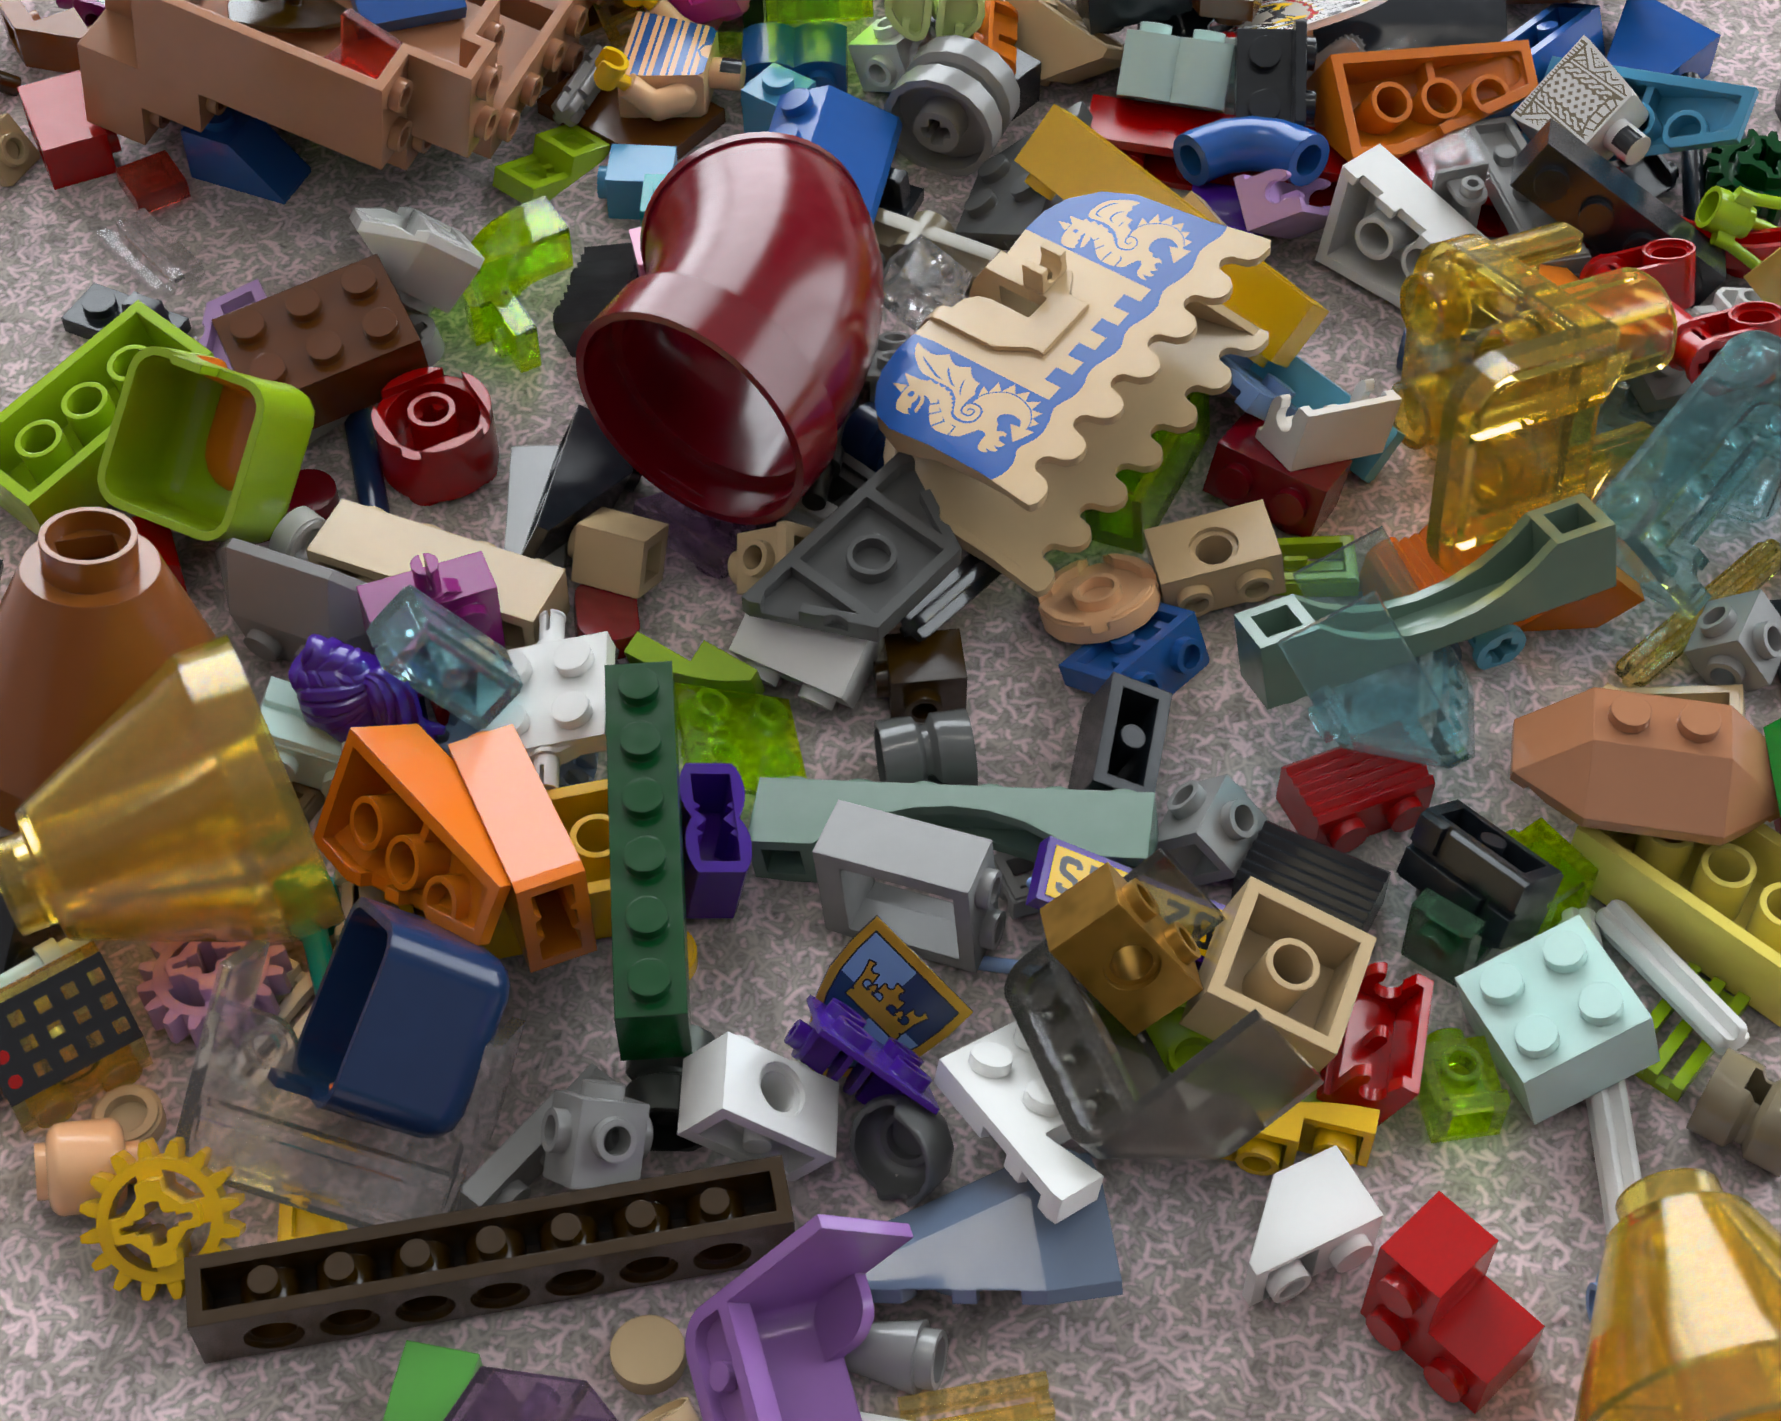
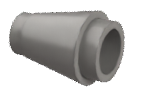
M928 1319L873 1322L863 1343L844 1357L847 1370L915 1396L919 1395L922 1389L937 1391L942 1383L948 1353L947 1333L944 1329L931 1328Z

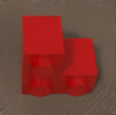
M1438 1191L1380 1247L1360 1314L1366 1318L1367 1328L1381 1345L1391 1351H1399L1401 1349L1424 1369L1423 1373L1427 1383L1440 1397L1451 1403L1460 1401L1476 1414L1533 1356L1545 1325L1486 1276L1499 1240L1442 1192Z

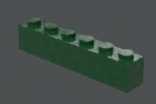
M672 661L604 665L614 1021L620 1060L686 1057L692 1054L677 707Z

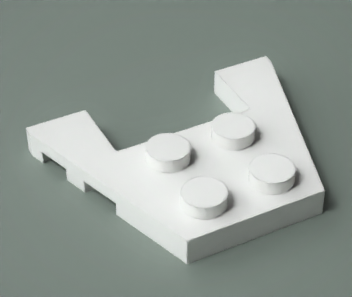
M1031 1014L940 1058L934 1078L935 1085L980 1138L991 1135L1007 1154L1004 1167L1015 1181L1022 1183L1027 1182L1028 1179L1041 1196L1037 1207L1054 1224L1059 1223L1096 1201L1104 1175L1060 1146L1061 1144L1121 1110L1133 1107L1190 1145L1225 1124L1233 1102L1232 1099L1224 1094Z

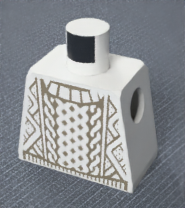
M1585 35L1511 114L1512 118L1529 139H1532L1548 120L1552 118L1607 161L1613 155H1616L1627 165H1634L1646 155L1651 145V139L1638 129L1647 120L1648 110L1629 84Z

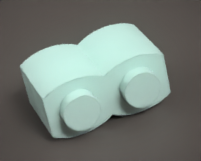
M1142 21L1139 30L1127 29L1116 92L1118 98L1224 113L1235 53V45L1225 43L1226 34L1211 30L1194 29L1193 38L1171 35L1172 26Z

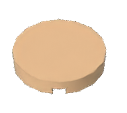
M1112 553L1102 555L1104 563H1096L1089 566L1087 558L1080 559L1054 572L1055 582L1053 587L1046 595L1038 597V611L1045 631L1059 641L1081 645L1104 643L1117 639L1145 625L1157 612L1162 596L1152 565L1135 556Z

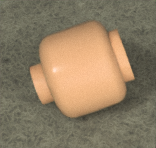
M114 1118L53 1124L47 1131L45 1142L34 1143L37 1201L49 1200L51 1209L58 1216L83 1215L79 1212L80 1204L89 1199L101 1198L102 1195L89 1183L92 1176L100 1171L116 1176L117 1174L112 1167L110 1157L123 1149L138 1161L137 1150L140 1141H125L123 1128ZM136 1177L129 1184H137ZM128 1185L126 1186V1188L120 1196L117 1210H119L127 1200Z

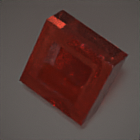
M166 150L115 168L120 187L140 216L191 197L186 178Z

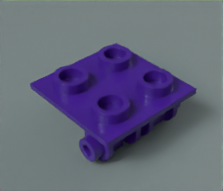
M811 994L806 1001L812 1021L808 1025L801 1019L797 1020L784 1039V1043L793 1048L791 1053L793 1058L806 1064L821 1075L831 1064L826 1077L836 1082L844 1075L852 1062L856 1060L857 1064L848 1075L843 1086V1092L851 1096L857 1091L854 1095L856 1100L865 1105L871 1099L884 1094H905L936 1115L940 1108L929 1087L933 1080L920 1068L924 1061L914 1051L892 1037H889L884 1045L874 1039L863 1029L867 1024L866 1020L840 1000L833 998L828 1005H825Z

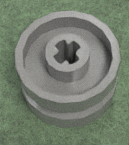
M959 35L939 36L920 47L906 72L891 91L884 105V110L898 116L903 124L897 148L909 161L917 166L951 176H969L978 171L980 166L989 159L1020 107V88L1013 70L996 51L975 39Z

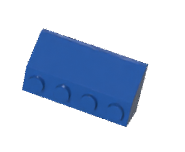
M831 85L811 89L797 88L787 94L780 95L768 132L790 134L809 140L835 156L850 172L856 182L874 225L903 127L900 118Z

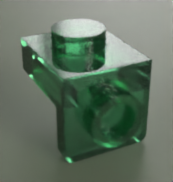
M1426 887L1412 903L1401 954L1456 988L1455 977L1477 967L1492 948L1480 945L1486 924L1485 921Z

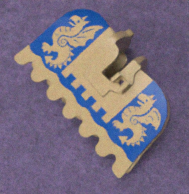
M1101 191L1068 198L1045 210L1024 230L1007 253L1001 250L973 281L969 298H964L953 307L944 305L936 307L926 317L920 328L898 347L884 366L875 392L878 426L886 437L883 454L884 465L898 452L912 455L915 460V471L925 490H931L940 507L941 520L945 524L950 525L961 548L998 570L1031 595L1037 598L1046 595L1053 587L1055 573L1053 566L1043 558L1044 554L1050 550H1059L1072 554L1082 552L1088 548L1092 540L1090 525L1080 517L1081 513L1090 509L1111 513L1123 508L1128 500L1126 485L1116 477L1117 473L1126 469L1147 473L1159 468L1163 461V451L1161 445L1151 437L1152 434L1161 430L1180 434L1187 433L1195 428L1198 421L1197 409L1186 399V396L1192 392L1209 395L1224 393L1230 388L1232 374L1230 368L1220 361V358L1228 354L1252 357L1261 353L1268 346L1269 331L1260 329L1222 305L1230 299L1233 285L1231 278L1220 268L1226 264H1236L1245 267L1257 266L1271 254V240L1208 221L1137 194Z

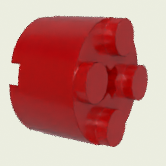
M443 367L415 369L387 383L381 391L382 400L376 408L373 405L371 419L384 477L396 491L409 497L414 504L431 506L438 502L464 497L478 490L484 484L489 483L497 475L499 447L491 398L483 383L473 375L462 371V378L444 375Z

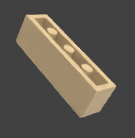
M346 499L340 500L306 549L309 562L334 569L367 583L411 571L410 562L416 555H419L422 565L425 567L423 553L435 555L440 563L482 551L498 589L506 650L537 644L539 641V615L541 612L547 610L550 616V609L562 611L567 616L570 611L566 569L555 566L544 559L526 557L498 548L486 541L472 540L444 531L432 524L415 522L387 513L381 508L361 505Z

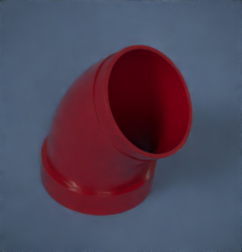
M748 132L725 137L701 147L680 161L660 182L647 205L641 225L640 252L646 275L628 283L584 330L576 350V372L584 400L596 423L621 456L644 478L673 499L702 514L730 523L758 525L770 523L786 516L832 461L836 450L837 432L861 392L876 352L884 308L882 256L872 219L856 182L845 166L830 152L809 140L779 132Z

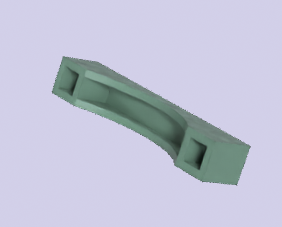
M1580 493L1526 512L1502 539L1476 561L1449 578L1414 594L1380 603L1356 605L1316 602L1290 594L1234 614L1241 676L1266 709L1269 710L1617 586L1616 524L1584 493Z
M789 776L786 778L760 777L748 828L752 842L751 862L756 877L814 883L818 882L812 851L838 799L991 839L993 841V850L1029 860L1033 863L1036 861L1040 842L1052 836L1153 877L1159 835L1154 792H1136L1130 789H1115L1112 791L1077 790L1061 786L1046 788L1003 787L991 783L975 786L937 784L930 781H918L915 783L873 782L862 778L849 781L808 779L801 776Z

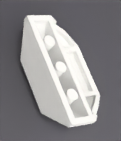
M384 207L354 208L349 217L372 254H378L392 284L396 288L397 294L400 296L401 302L427 315H431L434 307L449 314L485 260L461 231L412 207H399L397 213Z

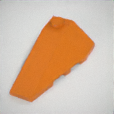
M1529 40L1330 54L1308 78L1306 87L1307 90H1315L1316 93L1314 119L1316 132L1323 135L1328 140L1329 145L1349 162L1378 144H1381L1396 158L1407 155L1525 100L1538 86V80Z
M419 724L351 727L312 842L347 881L359 887L373 886L385 892V900L397 906L411 905L423 911L427 920L477 946L490 944L509 894L511 883L454 760Z

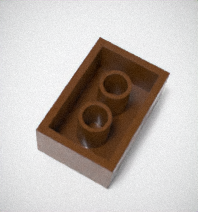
M378 254L211 320L233 371L261 379L287 383L296 387L310 398L315 410L313 429L379 403L382 400V389L391 380L406 372L429 367L421 340Z

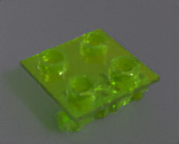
M674 682L677 728L680 730L682 737L680 753L684 759L683 766L685 763H732L742 778L745 794L756 795L760 777L786 778L789 776H801L807 778L789 699Z

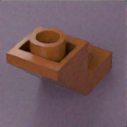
M0 0V14L7 37L26 67L62 73L80 70L77 43L93 24L86 26L75 8L41 19L36 10L28 12L21 0Z

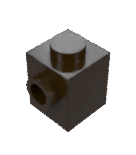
M960 628L937 630L922 642H917L911 636L905 638L901 633L887 634L884 637V660L873 661V677L876 699L888 698L890 718L911 716L915 722L925 723L929 713L966 709L967 672Z

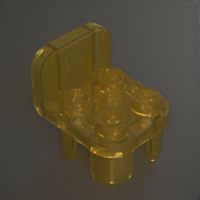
M1554 222L1488 240L1478 234H1465L1432 243L1421 252L1415 264L1414 273L1405 279L1401 287L1400 309L1407 331L1401 380L1396 382L1391 388L1402 398L1393 426L1406 435L1402 440L1405 446L1413 450L1423 449L1429 458L1436 462L1426 543L1431 559L1450 576L1482 556L1502 539L1526 512L1580 493H1584L1592 501L1601 484L1643 471L1650 465L1656 453L1659 433L1657 429L1645 421L1636 422L1598 435L1595 434L1600 404L1606 401L1616 383L1663 369L1672 360L1677 340V321L1672 302L1665 289L1656 279L1637 268H1619L1560 286L1539 274L1541 263L1573 255L1581 251L1583 233L1564 222Z

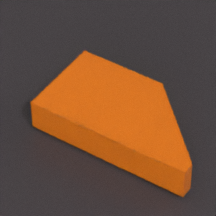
M1616 566L1617 586L1590 595L1583 600L1573 601L1536 614L1526 620L1514 622L1513 625L1520 627L1523 632L1598 628L1645 601L1640 584Z

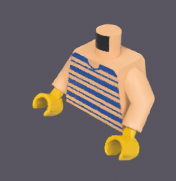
M622 0L631 7L643 5L647 10L646 12H637L624 53L615 47L605 46L595 60L597 69L593 74L595 84L600 89L612 91L617 87L620 117L651 118L655 121H662L673 117H702L706 115L714 89L741 92L745 84L746 63L743 59L719 57L718 32L711 26L698 24L684 17L668 0Z

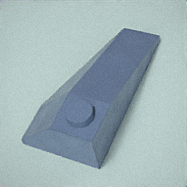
M1066 1149L1097 1171L1089 1153L1079 1154L1074 1150ZM1004 1167L889 1220V1222L910 1224L913 1238L866 1273L873 1303L902 1304L913 1299L917 1295L918 1290H935L938 1293L952 1296V1304H978L980 1292L984 1290L1021 1291L1022 1305H1051L1123 1295L1122 1279L1103 1183L1096 1201L1059 1223L1054 1224L1037 1207L1041 1195L1027 1179V1182L1017 1183Z

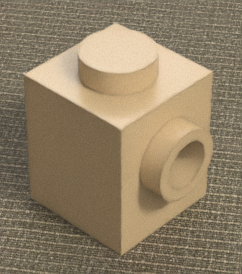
M601 507L577 523L570 534L568 556L573 559L571 581L639 599L663 579L669 524Z

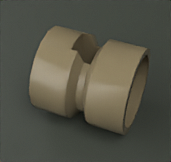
M1729 1047L1702 1093L1686 1129L1722 1148L1733 1142L1741 1145L1743 1159L1779 1178L1781 1175V1079L1776 1082L1768 1080L1766 1066Z

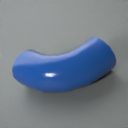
M1259 116L1220 119L1178 135L1173 144L1174 160L1178 170L1188 182L1196 186L1204 185L1230 173L1250 171L1263 173L1271 169H1283L1291 172V177L1286 181L1302 187L1309 185L1319 177L1328 162L1330 152L1328 140L1320 133L1284 119Z

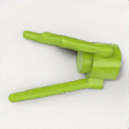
M1717 185L1711 187L1702 197L1695 214L1696 226L1712 233L1710 244L1728 251L1752 270L1762 261L1736 242L1735 238H1744L1751 229L1777 228L1778 226L1757 218V210L1753 206L1781 210V197L1756 193L1742 186H1739L1734 192Z

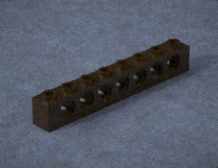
M782 1155L185 1257L187 1329L204 1363L208 1364L749 1268L795 1232V1221Z

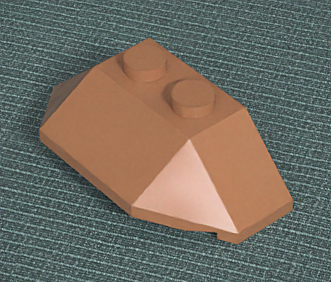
M1593 687L1514 719L1511 741L1510 780L1522 788L1529 787L1546 804L1581 827L1722 846L1753 831L1766 821L1772 822L1780 818L1766 739L1732 705Z

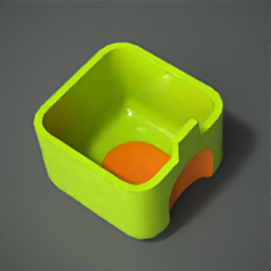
M158 346L144 348L133 357L126 373L98 468L97 482L99 491L106 502L115 508L197 540L225 542L227 539L236 538L252 544L267 541L271 538L276 526L287 514L314 426V407L310 398L296 387L287 383L261 379L230 370L223 360L214 356Z

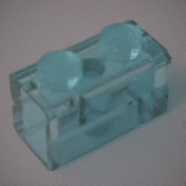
M411 584L404 587L369 624L370 626L366 631L372 647L376 649L375 654L383 670L402 682L408 681L411 688L479 731L487 728L520 693L524 685L517 670L512 667L513 662L506 648Z

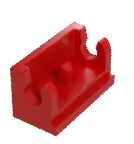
M1376 962L1367 966L1338 1053L1320 1071L1316 1099L1322 1102L1349 1104L1380 1110L1377 1127L1419 1095L1434 986L1433 980L1419 973L1404 979L1403 983L1398 987L1382 986L1379 982H1383L1386 977L1388 967L1386 962Z

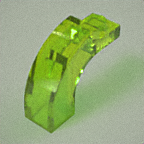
M546 196L539 197L506 211L489 222L475 236L471 244L485 260L462 294L468 330L476 347L491 341L499 357L503 359L509 356L521 373L539 367L542 363L537 327L517 298L532 283L574 266L569 227Z

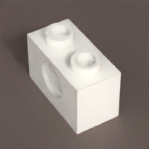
M726 1032L683 1059L677 1135L739 1162L782 1155L787 1181H796L836 1159L839 1082L810 1070L802 1062L789 1060L758 1046L748 1037Z

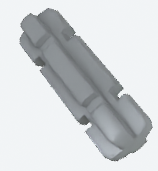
M599 44L592 46L584 57V61L580 63L562 89L563 91L560 92L551 105L554 111L553 119L556 123H564L569 127L576 126L586 113L585 110L590 107L601 89L596 86L593 75L597 69L595 60L603 49Z

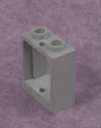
M838 799L812 851L825 928L853 938L870 920L878 915L920 958L977 973L986 950L995 951L999 946L1006 923L1005 911L998 909V897L1001 891L1003 876L1001 870L995 869L993 841L984 837ZM874 878L953 899V902L876 882Z

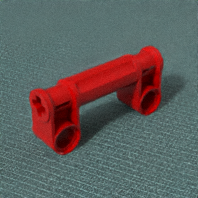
M1680 238L1656 239L1642 246L1609 254H1600L1593 257L1582 269L1579 279L1647 338L1645 344L1657 352L1668 366L1678 371H1685L1686 378L1694 387L1703 391H1715L1721 387L1749 380L1768 379L1777 376L1781 372L1780 305L1766 301H1750L1737 304L1729 309L1696 317L1691 316L1685 311V309L1694 305L1696 246L1694 243Z

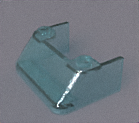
M1383 526L1294 572L1293 577L1305 598L1316 602L1346 605L1284 637L1278 642L1279 647L1314 704L1308 708V712L1322 740L1325 743L1335 740L1340 747L1346 750L1444 769H1452L1474 758V691L1454 649L1449 645L1415 658L1383 604L1384 601L1420 591Z

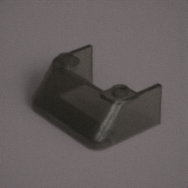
M1161 848L1123 877L1127 882L1134 878L1138 879L1153 896L1159 908V915L1169 925L1176 921L1181 923L1195 942L1225 920L1224 915ZM1046 939L1013 966L1005 981L1004 995L1069 1135L1086 1152L1097 1159H1221L1234 1153L1325 1083L1320 1074L1256 1009L1172 1074H1169L1146 1029L1134 1036L1049 952Z

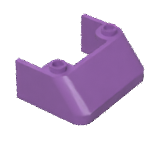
M817 1214L700 1305L689 1321L685 1337V1350L702 1420L862 1421L844 1357L863 1343L874 1320V1303L866 1273L913 1238L910 1224Z

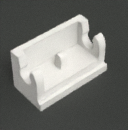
M1370 378L1357 383L1349 403L1325 405L1323 408L1315 410L1309 405L1298 408L1295 415L1286 417V411L1291 403L1290 394L1280 395L1271 402L1264 425L1258 427L1255 438L1290 472L1383 453L1402 398L1392 389L1383 391L1380 397L1369 399L1375 385V380Z

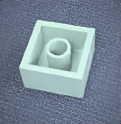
M1579 914L1455 977L1467 1021L1534 1125L1660 1061L1652 1016Z

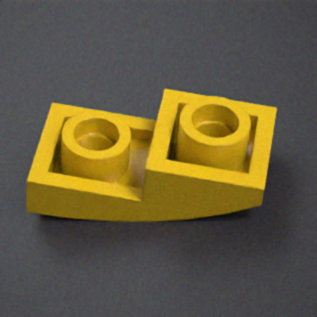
M1290 1102L1252 1107L1234 1112L1229 1117L1221 1159L1236 1162L1238 1167L1248 1173L1268 1176L1294 1165L1297 1151L1312 1154L1313 1156L1337 1145L1349 1165L1356 1164L1367 1167L1377 1131L1380 1110L1330 1102Z

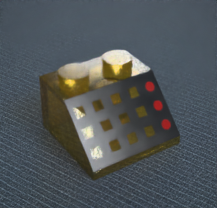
M94 941L75 949L0 989V1092L24 1133L37 1126L40 1128H50L53 1124L65 1122L76 1112L78 1104L102 1091L109 1092L116 1087L135 1083L142 1075L143 1069L153 1064L144 1036Z

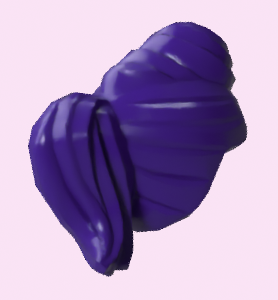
M320 634L308 636L305 647L294 659L288 671V678L297 694L299 707L306 722L313 727L327 732L340 743L346 741L351 727L419 724L434 741L438 739L439 735L445 734V726L423 717L416 681L408 670L395 664L387 665L377 655L363 651L359 647L355 648L350 644H345L334 636L330 638Z

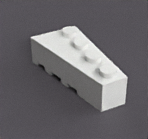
M1381 144L1342 165L1315 258L1316 261L1428 325L1506 329L1508 332L1507 337L1502 340H1456L1498 365L1507 360L1514 352L1517 353L1535 338L1544 311L1511 280L1516 263Z

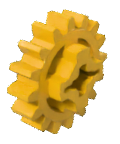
M177 1136L169 1141L165 1152L160 1153L154 1138H148L138 1143V1161L123 1149L110 1157L112 1167L117 1174L116 1176L100 1171L90 1179L89 1183L102 1195L101 1198L89 1199L80 1204L79 1212L81 1214L96 1218V1226L79 1236L81 1244L99 1243L103 1253L91 1265L94 1271L105 1269L111 1264L119 1270L113 1285L115 1290L120 1292L133 1280L141 1282L142 1300H152L162 1284L167 1285L168 1292L173 1300L181 1299L186 1295L184 1258L190 1257L189 1252L192 1251L190 1236L195 1228L200 1227L204 1223L211 1222L206 1243L197 1255L232 1250L231 1246L224 1242L225 1238L239 1237L245 1232V1223L230 1218V1211L246 1201L245 1194L236 1192L226 1194L223 1184L230 1179L234 1170L231 1166H228L213 1173L207 1167L213 1151L210 1147L205 1146L192 1157L185 1155L184 1137ZM175 1172L189 1178L202 1192L194 1193L179 1184L176 1180ZM136 1177L137 1184L133 1185L136 1195L134 1203L129 1210L116 1214L122 1192L130 1181ZM159 1206L164 1213L175 1211L176 1215L191 1212L168 1230L164 1224L157 1223L152 1225L151 1221L136 1224ZM130 1243L148 1254L151 1263L135 1256L125 1244Z

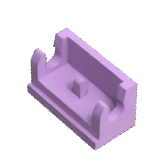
M1271 169L1255 176L1242 174L1234 177L1247 232L1292 239L1323 229L1331 206H1323L1321 208L1309 205V198L1313 192L1328 188L1331 185L1330 181L1317 178L1309 185L1296 186L1284 182L1291 177V172L1283 169Z

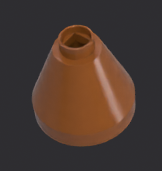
M79 507L65 510L52 516L41 526L38 532V540L23 554L0 603V826L15 834L18 833L51 845L96 849L136 845L178 833L197 824L221 808L239 789L250 768L242 766L253 730L252 699L248 684L160 553L149 540L138 534L136 525L129 517L118 511L103 507Z

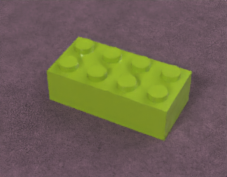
M139 300L0 412V506L37 536L41 526L49 518L60 512L79 507L106 508L110 505L99 491L97 482L98 468L126 373L133 357L140 350L150 346L214 356L206 347Z

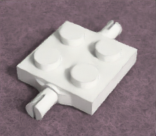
M550 609V616L547 610L540 613L539 641L537 644L485 654L480 731H491L513 724L546 790L559 788L560 766L581 755L607 751L604 665L615 664L616 646L608 631L565 639V623L567 618L562 611Z

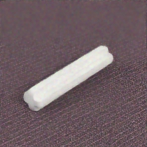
M1615 899L1606 907L1598 910L1595 915V922L1600 927V933L1718 1055L1723 1056L1729 1047L1737 1051L1738 1048L1746 1045L1750 1038L1746 1023L1625 901Z

